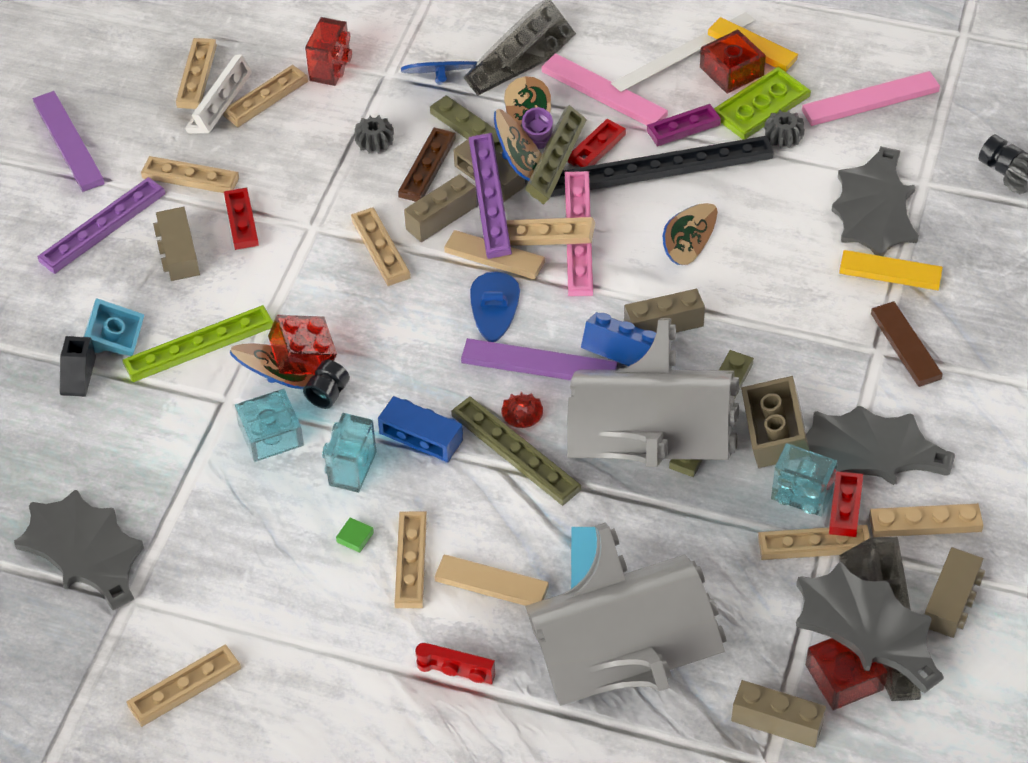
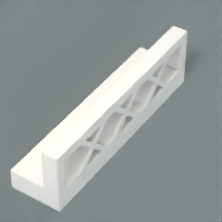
M235 55L193 112L192 119L185 127L188 134L210 133L252 74L243 55Z

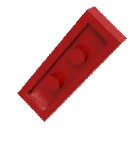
M247 187L223 191L235 250L259 246Z
M836 471L829 525L830 535L857 537L863 474Z

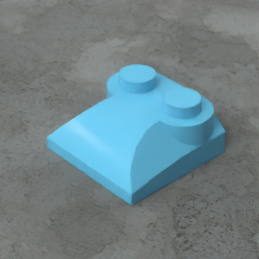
M96 298L83 337H91L95 353H101L106 350L133 356L145 314Z

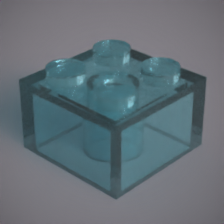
M284 388L234 405L238 425L254 462L304 446L301 425Z
M342 413L339 422H335L333 425L330 442H326L323 447L322 458L325 459L326 463L324 472L328 476L329 486L359 493L377 452L373 420Z
M786 443L775 466L771 499L782 505H789L801 509L808 514L822 517L833 493L838 461Z

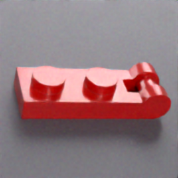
M606 119L571 152L567 163L579 167L595 165L626 135V128Z
M420 643L415 649L417 668L422 672L434 669L448 676L457 675L469 678L475 683L484 682L492 684L494 681L495 660L429 643Z

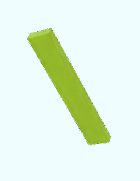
M261 305L122 359L123 365L132 382H136L274 328V324L264 305Z

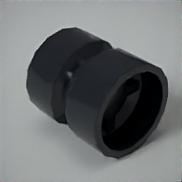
M994 134L984 143L978 159L991 168L995 166V170L1005 176L1009 165L1020 153L1025 151L1014 144L1007 145V140Z
M323 360L315 370V375L309 379L303 388L304 396L309 402L319 408H331L339 397V393L349 382V373L339 363L332 360Z

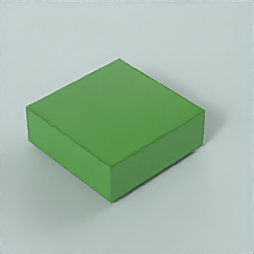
M350 517L336 536V542L360 553L373 535V527Z

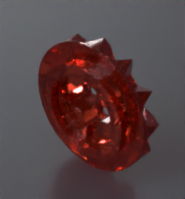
M521 391L519 395L511 394L508 400L503 401L501 413L503 419L509 425L517 428H527L540 421L543 415V406L541 405L540 398H534L532 393L524 395ZM518 405H521L523 408L527 407V413L521 409L518 410Z

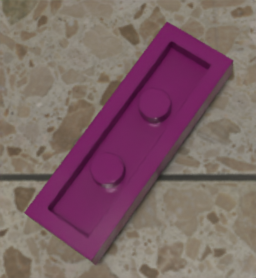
M707 104L648 124L647 133L658 147L717 127L721 123V118L711 104Z

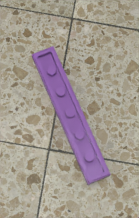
M55 91L32 98L37 111L82 192L105 184L99 169Z
M492 133L469 137L487 258L511 255L512 251Z
M146 178L38 255V261L53 274H56L164 196V188L151 178Z
M469 338L466 340L461 356V363L565 380H571L574 372L577 370L617 369L616 361Z

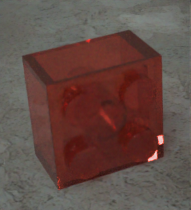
M320 17L305 46L309 81L336 86L339 78L343 77L345 66L352 58V49L349 47L351 34L348 32L346 21Z
M738 29L701 47L700 68L727 94L764 76L766 55Z
M276 315L268 338L280 374H315V370L323 360H335L337 352L325 317Z
M833 638L808 647L805 665L832 710L884 690L887 671L883 664L873 662L871 663L870 670L865 671L860 657Z

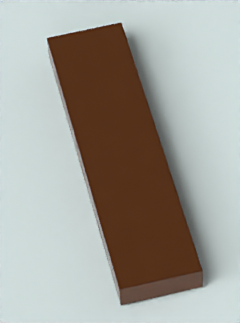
M435 127L432 129L398 191L399 198L416 202L425 196L456 139L455 132Z
M895 301L872 308V317L917 386L921 387L941 380L943 373Z

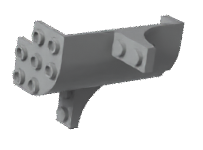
M660 318L652 346L643 358L636 363L620 369L577 370L574 372L570 384L571 397L568 399L567 457L627 459L645 463L646 467H658L663 459L728 460L730 455L735 453V449H737V433H732V426H735V422L739 419V403H734V396H737V393H739V377H734V371L672 370V366H676V351H671V340H676V325L671 324V318Z
M606 523L595 526L597 536L596 554L591 568L585 577L575 587L563 594L525 606L533 633L540 644L560 706L602 692L626 687H651L659 692L670 688L667 681L668 678H671L670 670L725 652L723 643L727 642L722 626H718L714 617L719 615L714 599H710L709 594L705 591L703 586L705 582L701 567L697 566L695 561H691L684 554L623 574V572L627 571V566L623 555L618 556L615 546L619 545V539L615 529H610Z

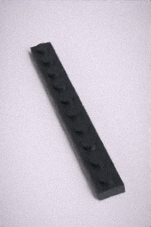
M766 135L563 170L550 197L565 195V172L589 171L590 190L773 159L774 151Z

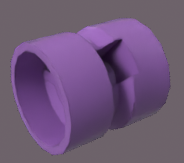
M531 108L523 115L522 129L538 149L545 148L553 132L552 116L544 108Z

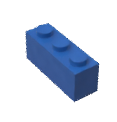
M596 312L586 321L581 348L630 366L643 358L654 342L656 332L643 330L635 327L630 322H622L611 318L607 313Z
M393 396L378 417L379 434L445 462H449L463 441L461 423L453 418L441 416L431 409L417 406L407 399Z

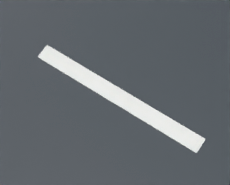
M744 12L729 21L744 27L756 21V19L747 12ZM708 32L615 80L611 84L622 92L718 40L709 36Z

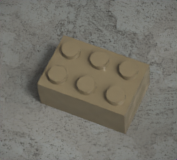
M793 376L741 387L752 450L758 468L811 457Z

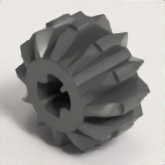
M779 110L777 114L771 113L764 127L765 136H768L771 145L778 144L780 148L782 146L791 148L792 144L798 145L800 140L803 139L805 132L803 118H799L798 113L791 114L789 110L787 112Z
M369 115L368 119L361 118L360 123L356 124L354 139L360 150H367L368 154L376 151L379 154L381 149L387 150L389 145H393L394 128L388 121V118L382 119L380 115L372 118Z
M1027 152L1020 153L1013 160L1005 172L1006 175L1003 177L1004 185L1019 195L1028 191Z

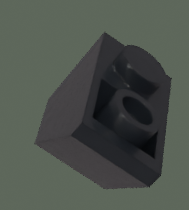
M65 337L60 355V395L86 397L96 360L91 337Z

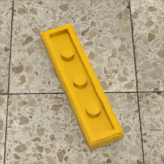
M722 17L708 29L709 36L775 68L779 67L785 72L797 61V53Z
M843 250L839 274L939 291L943 267Z

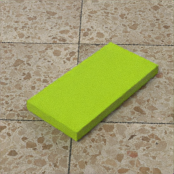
M777 67L715 107L714 110L721 118V123L741 139H747L765 127V122L771 113L777 114L779 110L787 112L809 98L811 90Z

